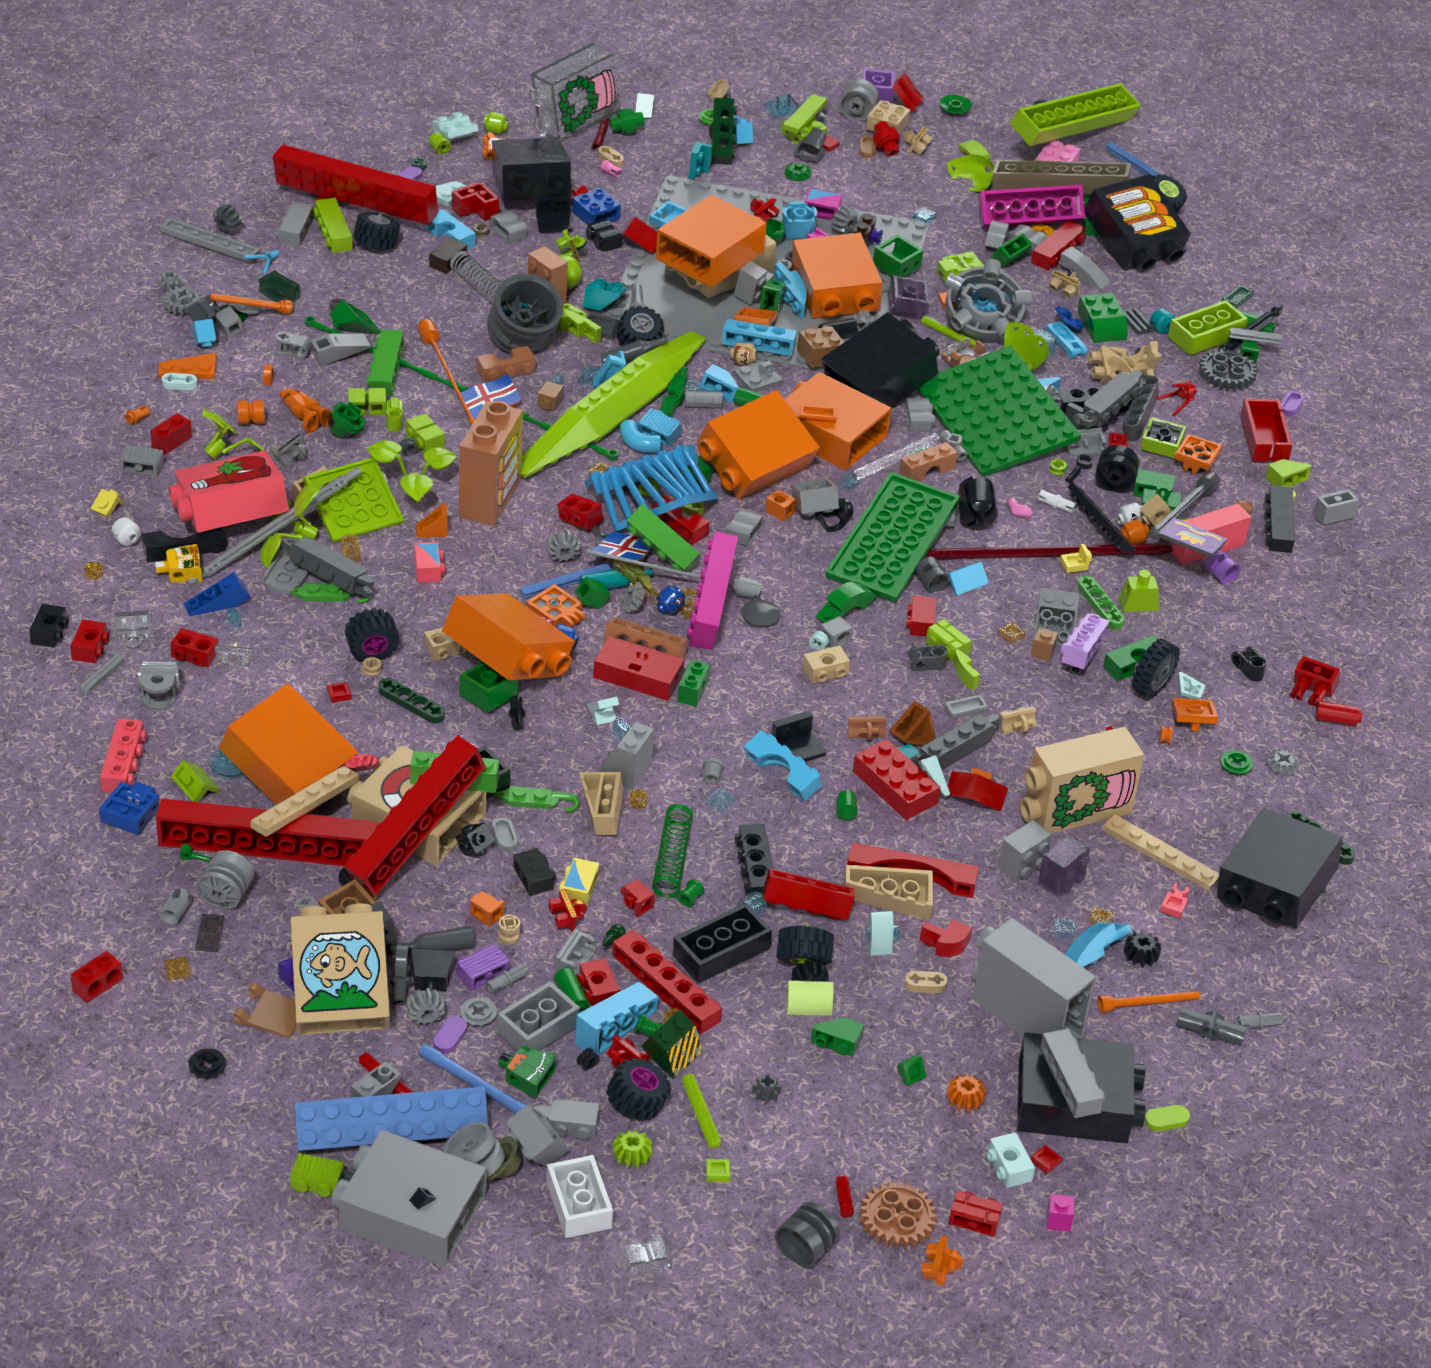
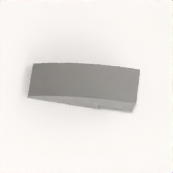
M1071 246L1061 253L1060 265L1069 270L1076 271V278H1079L1080 281L1100 291L1111 284L1103 271L1079 250Z

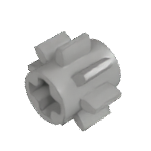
M166 271L159 278V286L162 287L163 291L169 292V289L174 290L175 287L179 288V286H182L181 278L174 271Z
M860 310L858 314H853V318L857 322L858 331L863 330L874 320V316H871L869 311Z

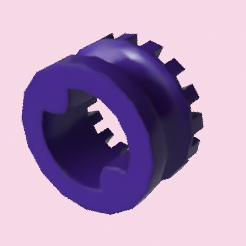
M876 228L873 229L870 238L871 244L874 242L876 245L880 244L883 230L877 231Z

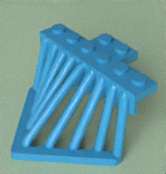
M682 444L674 447L673 451L670 452L666 449L657 452V456L654 457L647 455L635 462L631 460L619 467L617 465L609 467L603 473L596 471L589 474L590 477L584 480L586 488L594 486L596 495L603 494L614 531L618 532L627 528V519L632 515L622 487L626 485L639 507L643 504L649 509L634 483L640 482L659 505V507L650 510L656 516L687 504L704 501L711 502L718 499L716 492H713L697 465L698 459L693 445L684 447ZM687 466L691 467L705 493H703ZM653 478L676 500L666 503L647 479ZM611 490H615L626 520L619 522L610 494Z

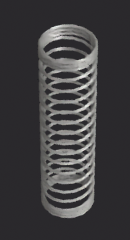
M466 251L457 252L451 259V269L493 305L492 300L494 299H492V296H494L493 293L498 288L497 284H501L500 280L474 260ZM460 255H462L460 258H462L463 256H467V258L463 260L465 261L467 259L465 265L460 268L462 264L461 262L459 268L456 269V262L454 269V261L456 260V258Z

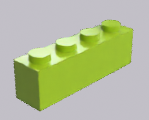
M336 198L315 200L313 216L317 218L318 228H321V234L325 238L326 247H330L332 253L353 250L352 235Z

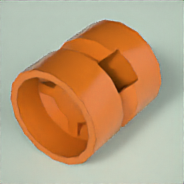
M248 400L237 401L238 425H249L250 421L254 424H265L264 400H253L251 404Z

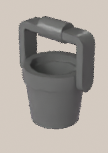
M812 128L806 138L799 141L794 151L795 157L807 163L818 164L825 151L823 144L826 139V133L821 129ZM801 147L805 151L817 155L816 159L799 154Z

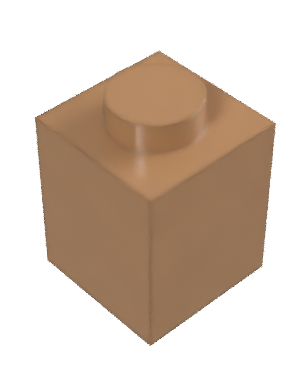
M546 381L538 392L537 407L555 412L563 400L564 386Z
M1039 627L1033 641L1031 656L1050 662L1056 648L1058 633Z

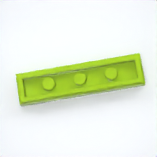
M812 94L785 122L783 129L799 134L827 104V99Z

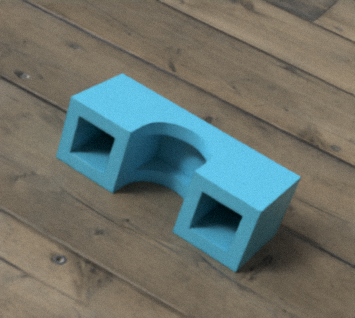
M443 209L438 211L437 216L430 225H426V230L436 237L448 235V238H453L467 244V250L475 246V232Z

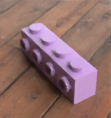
M1087 613L1083 620L1080 619L1078 626L1074 627L1072 635L1068 636L1066 643H1063L1060 654L1063 655L1061 662L1085 669L1104 641L1110 621L1101 618L1099 615Z

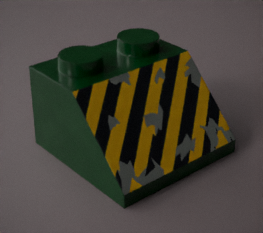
M680 1009L641 1046L673 1079L702 1052L696 1026Z

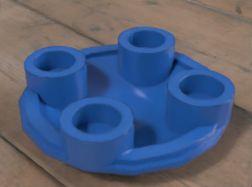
M1060 305L1055 307L1057 315L1064 324L1075 330L1082 331L1084 323L1079 319L1075 320L1071 317L1072 312L1069 309L1063 308Z

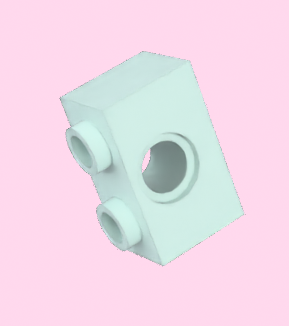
M1017 1133L991 1138L986 1155L988 1161L996 1167V1175L999 1181H1003L1006 1188L1032 1182L1035 1167Z

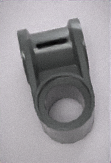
M939 644L911 647L908 651V656L911 659V669L913 671L943 670L947 663V648Z

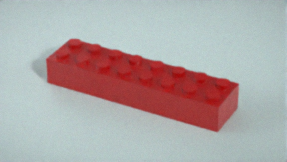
M459 735L449 741L445 750L432 761L428 770L419 776L415 785L405 792L403 799L391 808L389 815L376 826L372 835L366 838L359 850L348 858L344 867L351 879H356L373 898L376 897L486 768L478 749Z

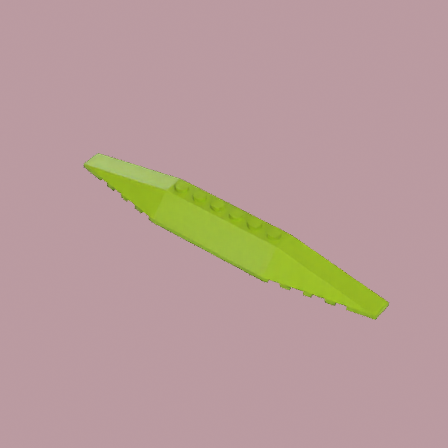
M690 331L637 357L569 408L521 456V476L526 478L544 469V465L548 463L552 465L558 462V458L564 455L568 457L572 455V451L578 448L582 450L587 447L588 443L592 441L597 442L610 433L623 421L627 420L666 390L674 374L681 370L686 361L689 362L692 354L697 352L706 341V337Z

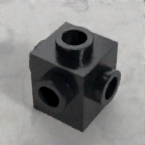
M486 823L466 825L461 829L462 832L455 836L458 847L465 856H479L486 851L485 848L494 842Z

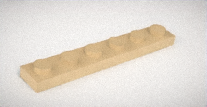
M342 766L252 819L251 828L267 837L359 782V774Z
M1116 814L1103 825V831L1208 891L1219 882L1218 872Z

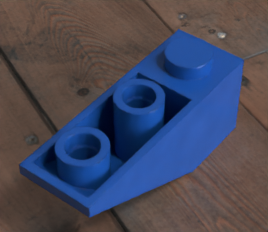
M233 572L186 601L184 606L190 617L238 607L249 600L251 596L246 585Z

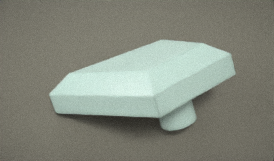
M1179 672L1180 695L1191 699H1201L1205 685Z

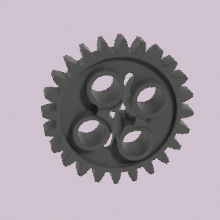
M1215 349L1213 353L1208 351L1207 355L1204 354L1203 358H1201L1199 365L1200 375H1203L1202 379H1207V383L1213 382V386L1219 385L1220 389L1226 387L1227 390L1233 388L1235 391L1237 387L1242 390L1244 386L1248 388L1249 384L1253 385L1258 369L1256 368L1257 365L1253 364L1254 360H1249V356L1243 357V353L1236 354V350L1230 352L1229 349L1226 352L1220 349V352ZM1227 361H1229V371H1228V372H1229V378L1227 377V370H1228Z

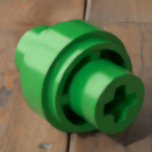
M629 108L620 109L617 112V116L609 118L611 131H621V134L626 136L637 132V127L645 126L642 111L634 112L633 109Z

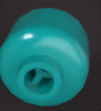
M1160 308L1152 313L1150 323L1158 333L1167 334L1169 333L1171 319H1174L1175 316L1167 309Z

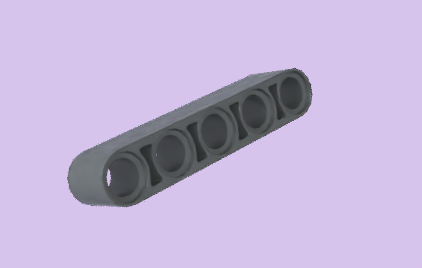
M1146 376L1142 379L1139 387L1140 392L1133 399L1124 418V434H1128V440L1130 441L1141 437L1159 396L1158 378L1155 376Z

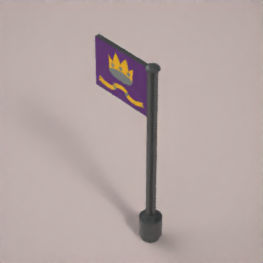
M1214 472L1205 473L1197 481L1196 489L1157 526L1149 530L1150 537L1153 539L1160 537L1212 557L1227 542L1228 538L1177 518L1201 495L1211 494L1220 484L1219 476Z

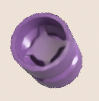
M1221 548L1212 557L1207 556L1204 561V567L1223 584L1233 581L1241 569L1240 565Z

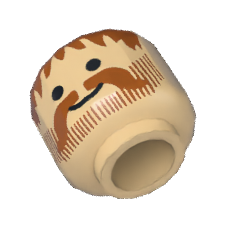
M738 342L735 348H731L730 358L734 360L736 365L740 366L756 363L757 348L752 343Z

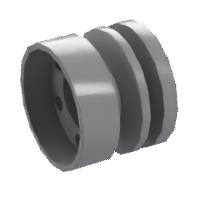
M220 850L213 855L198 880L197 891L200 897L208 904L223 909H232L238 905L254 877V869L251 863L242 855L229 850Z

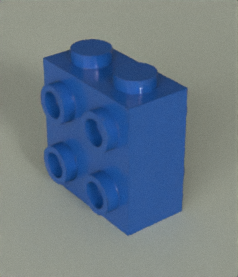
M602 188L573 198L572 212L586 224L608 219L610 222L620 219L621 204Z

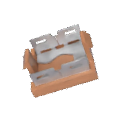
M970 337L961 340L959 344L954 343L948 346L946 352L942 353L941 358L954 367L990 352L984 354L986 346L976 340L974 349L973 344L969 342Z

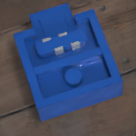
M136 781L131 787L129 784L120 782L99 808L100 821L138 835L157 812L160 805L159 795L155 793L154 787Z

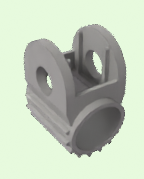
M143 661L140 665L138 689L142 690V702L147 708L151 710H165L175 703L176 692L180 690L177 662ZM156 695H163L165 699L162 701H155L153 700V697Z

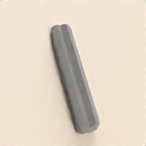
M1231 328L1229 332V337L1234 339L1278 345L1282 342L1281 334Z
M119 653L113 655L79 685V692L88 695L124 663V657Z

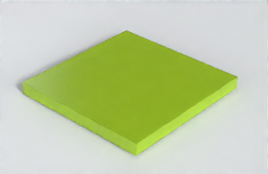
M373 458L303 477L305 486L320 490L340 475L344 476L356 467H359L361 470V474L347 482L348 484L315 506L333 544L402 524L405 521L377 461Z

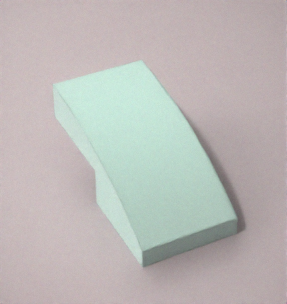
M873 912L870 914L869 922L871 934L869 944L870 955L892 954L893 912Z

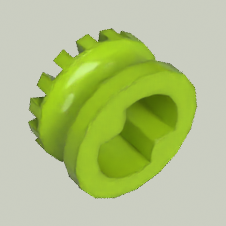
M1054 459L1050 462L1049 470L1054 475H1063L1066 472L1067 463L1061 459Z

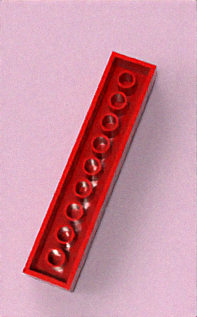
M284 144L272 156L277 184L328 198H336V200L425 225H430L438 214L435 185Z
M161 798L156 815L158 846L181 849L182 844H189L192 846V850L218 852L220 850H229L244 856L336 866L346 865L348 858L354 855L361 847L362 842L375 831L378 822L304 814L266 837L251 828V820L266 812L267 810Z

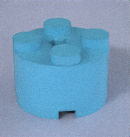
M792 202L788 204V207L783 208L782 223L785 226L784 234H786L787 239H806L807 234H812L815 231L817 219L815 207L812 206L810 208L804 202Z

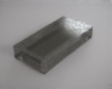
M202 914L195 946L196 951L218 952L225 915Z

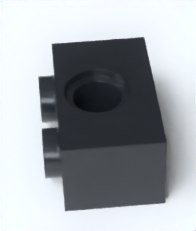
M48 604L41 605L29 630L31 644L55 648L57 642L62 640L63 629L67 628L69 624L66 607Z

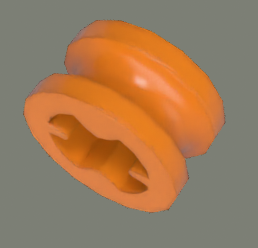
M1162 725L1160 729V743L1167 742V744H1171L1172 726L1165 728Z

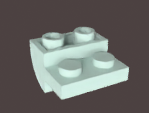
M462 112L452 113L450 117L440 116L437 118L438 120L432 121L434 132L442 133L449 141L470 136L472 132L478 131L477 124L471 123L469 115L462 114Z

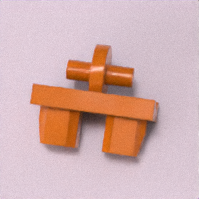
M940 1236L939 1243L927 1244V1259L934 1260V1262H923L921 1267L923 1277L935 1279L936 1284L940 1286L945 1285L948 1272L953 1273L954 1270H958L963 1266V1258L958 1254V1251L952 1250L947 1246V1236Z

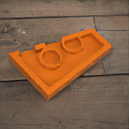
M215 352L159 362L158 378H162L167 373L193 374L197 379H215L217 354Z

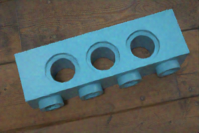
M727 319L723 327L721 344L735 346L738 342L752 343L759 351L792 356L796 346L797 330Z

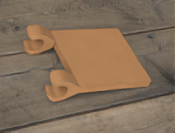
M251 983L248 987V997L260 999L252 1015L241 1008H237L234 1012L233 1022L240 1025H249L290 1039L296 1029L295 1000L268 991L257 983Z

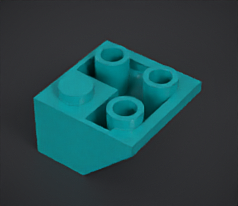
M596 278L585 288L583 307L600 311L624 294L628 287L623 286L621 282H613L612 284L607 283L605 279Z

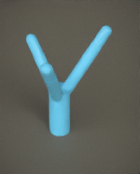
M274 250L270 253L266 251L265 255H244V259L265 258L267 261L263 274H266L270 261L279 256V251Z

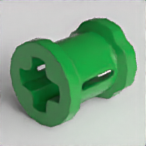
M689 880L687 887L677 893V900L689 908L692 907L696 898L704 894V886L698 880Z
M642 1013L633 1031H639L650 1037L663 1023H656L648 1019L646 1014Z

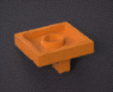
M743 307L734 314V320L771 326V323L777 319L778 311Z
M1172 698L1171 705L1176 721L1190 722L1191 731H1199L1200 723L1217 724L1218 715L1213 700Z

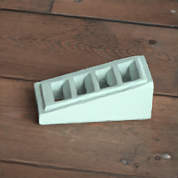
M937 756L918 761L917 763L922 771L941 787L939 795L942 798L948 796L950 792Z

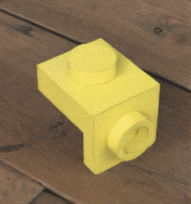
M101 489L91 510L109 518L116 505H123L124 501L120 498L118 492L112 489L109 491Z
M1080 544L1078 553L1064 554L1060 557V562L1066 573L1088 570L1089 563L1092 561L1091 552L1086 548L1085 544Z

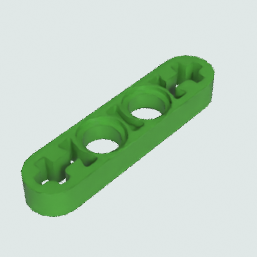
M1080 577L1077 588L1101 618L1110 621L1108 626L1110 629H1121L1125 618L1093 577ZM1104 607H1105V608H1108V609H1110V610H1109V611H1106V610H1103V609H1101V608H1104Z

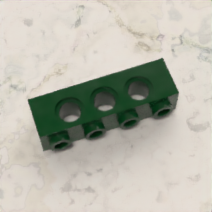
M714 97L711 164L731 165V160L735 159V149H732V144L735 145L736 134H733V130H736V120H733V116L737 115V105H734V99Z

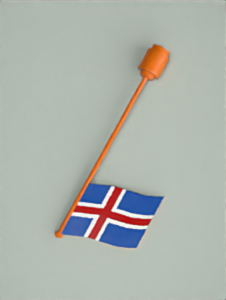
M423 319L419 322L418 332L425 344H433L468 415L470 424H473L486 401H503L510 407L521 402V398L508 374L496 380L476 385L460 393L436 344L440 334L434 322L429 319Z

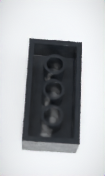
M745 903L675 936L673 956L693 979L700 983L770 949L772 930Z

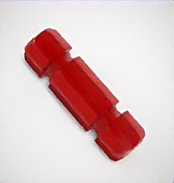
M845 1175L836 1177L835 1184L836 1189H838L837 1196L839 1207H841L840 1214L843 1218L853 1217L854 1208L851 1204L852 1196L848 1186L849 1179Z

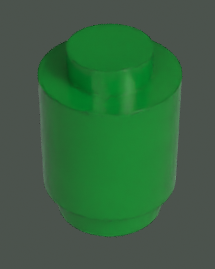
M843 790L836 797V814L839 819L853 820L858 814L857 797L850 790Z

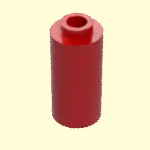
M1318 700L1315 720L1357 726V723L1362 721L1363 711H1359V706Z

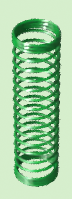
M673 804L666 810L652 883L653 892L660 897L669 896L667 898H673L680 891L693 819L692 810L683 804ZM676 810L684 811L689 814L690 819L683 814L669 815V813ZM675 815H681L686 817L688 820L685 821L676 818L671 819L670 817ZM671 825L683 826L685 829L673 828ZM670 830H680L684 834L673 833ZM669 835H679L683 839L672 838ZM668 840H679L682 844L671 843ZM667 845H678L681 849L671 848ZM674 849L681 853H670L667 850ZM674 854L679 856L680 858H670L666 855ZM673 859L678 861L679 863H669L665 860ZM672 864L677 866L678 868H668L664 865ZM671 869L676 871L677 873H667L663 870ZM663 874H670V875L675 876L676 878H673V877L667 876V875H663ZM662 880H668L673 883L667 884H675L677 887L666 889H678L673 893H664L660 891L655 884H657L661 888H665L658 883V881L666 883Z

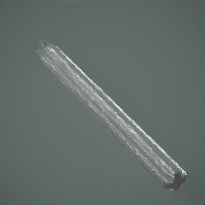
M933 433L853 470L851 476L855 481L867 477L899 462L902 457L940 443V436L937 433Z

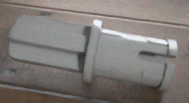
M520 964L509 971L503 970L501 974L485 982L486 989L491 994H494L507 986L511 987L514 981L528 974V969L524 964Z
M1257 1012V1014L1238 1015V1025L1247 1027V1029H1263V1026L1283 1024V1014L1281 1012L1267 1014Z

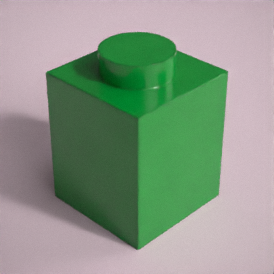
M588 577L584 578L575 591L582 604L600 609L611 595L604 582Z

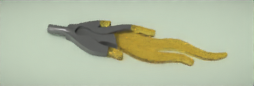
M597 526L591 528V531L596 536L595 546H597L608 533L601 531ZM612 559L613 567L628 578L633 585L636 584L637 576L645 590L653 595L660 596V593L651 586L650 576L644 572L645 566Z

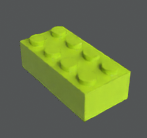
M1225 300L1171 319L1168 337L1187 354L1192 355L1226 343L1230 339V329H1244L1247 327L1248 318Z

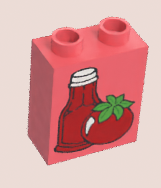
M265 450L176 470L174 472L177 484L168 486L171 504L174 509L177 508L181 522L190 520L197 533L289 511L283 475Z

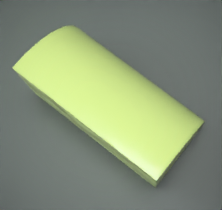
M788 981L786 996L787 1014L832 1016L833 982Z

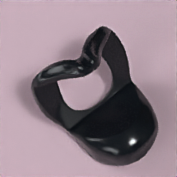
M846 498L838 499V509H833V512L818 513L815 515V518L821 520L822 526L828 532L841 530L853 515V504ZM835 515L839 517L840 522L828 527L825 517Z

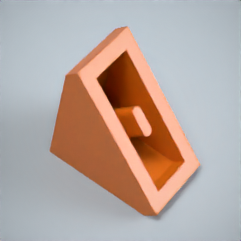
M445 503L441 504L416 524L418 538L447 537V505Z

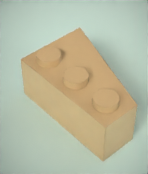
M579 772L582 791L595 834L617 835L624 793L621 772Z

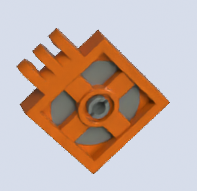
M555 584L526 601V606L536 614L545 617L546 620L552 619L553 626L563 623L573 627L574 624L585 619L584 613L580 611L582 603Z

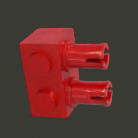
M1302 656L1294 672L1295 686L1289 694L1290 697L1295 699L1298 695L1296 700L1300 701L1306 689L1314 692L1309 698L1308 703L1314 706L1316 702L1315 707H1317L1318 700L1323 701L1325 696L1332 697L1339 684L1340 669Z

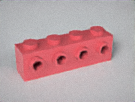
M117 720L100 776L101 791L113 792L120 782L133 786V771L137 772L138 770L137 758L142 756V742H146L147 730H144L143 721Z

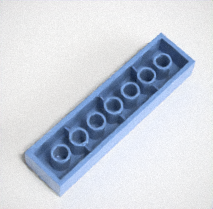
M485 1086L294 1103L297 1151L361 1146L363 1144L372 1145L381 1130L417 1141L449 1138L457 1130L473 1122L488 1124Z

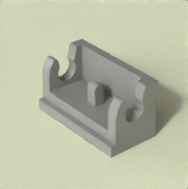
M1102 428L1080 429L1078 432L1081 434V440L1065 446L1070 457L1081 454H1101L1105 449L1103 443H1106V438Z
M575 928L556 956L555 971L558 972L564 968H571L577 977L580 964L589 962L597 951V947L586 942L593 943L595 938Z

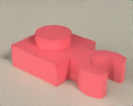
M1175 883L1172 893L1167 892L1160 912L1181 919L1188 902L1189 887H1186L1184 891H1179L1177 889L1178 884Z

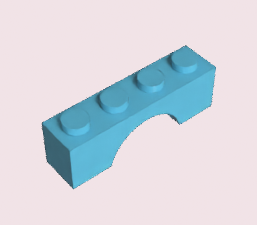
M761 730L744 745L747 757L760 767L781 765L790 770L787 779L789 789L804 802L822 787L820 773L813 767L809 768L801 757H795L786 745L781 746L772 734L769 733L767 735Z

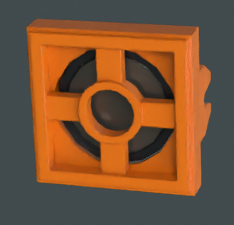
M1187 434L1176 451L1174 459L1182 461L1186 472L1189 470L1192 471V474L1209 471L1220 454L1222 445Z

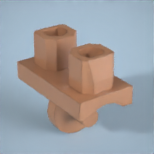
M878 715L849 717L848 737L866 738V740H871L875 737H885L886 717Z

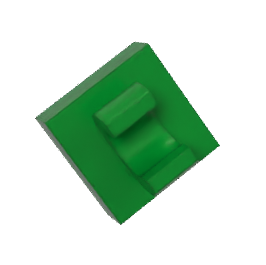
M916 1054L897 1065L898 1073L901 1075L903 1083L907 1086L926 1078L922 1056Z

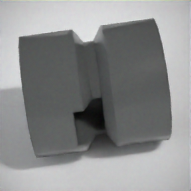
M927 557L917 564L916 575L930 593L943 591L948 586L949 576L936 558Z

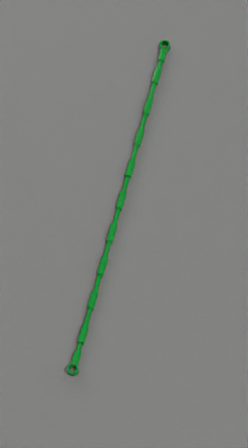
M313 316L305 318V326L313 327L330 334H345L336 329L328 328L326 325L316 321ZM370 345L371 348L366 349V351L373 354L374 349L377 348ZM401 358L400 366L410 368L419 372L424 377L433 381L437 380L454 389L450 381L439 377L438 374L427 369L416 367ZM456 383L460 392L468 390L467 387ZM523 412L522 420L524 421L527 420L537 424L544 430H548L552 426V424L545 421L541 422ZM591 442L587 444L586 448L595 450V452L606 456L610 461L618 459L619 452L615 449L608 450L599 445H593Z

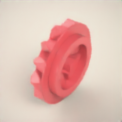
M372 754L353 756L345 762V767L355 772L371 770V768L377 767L379 758Z

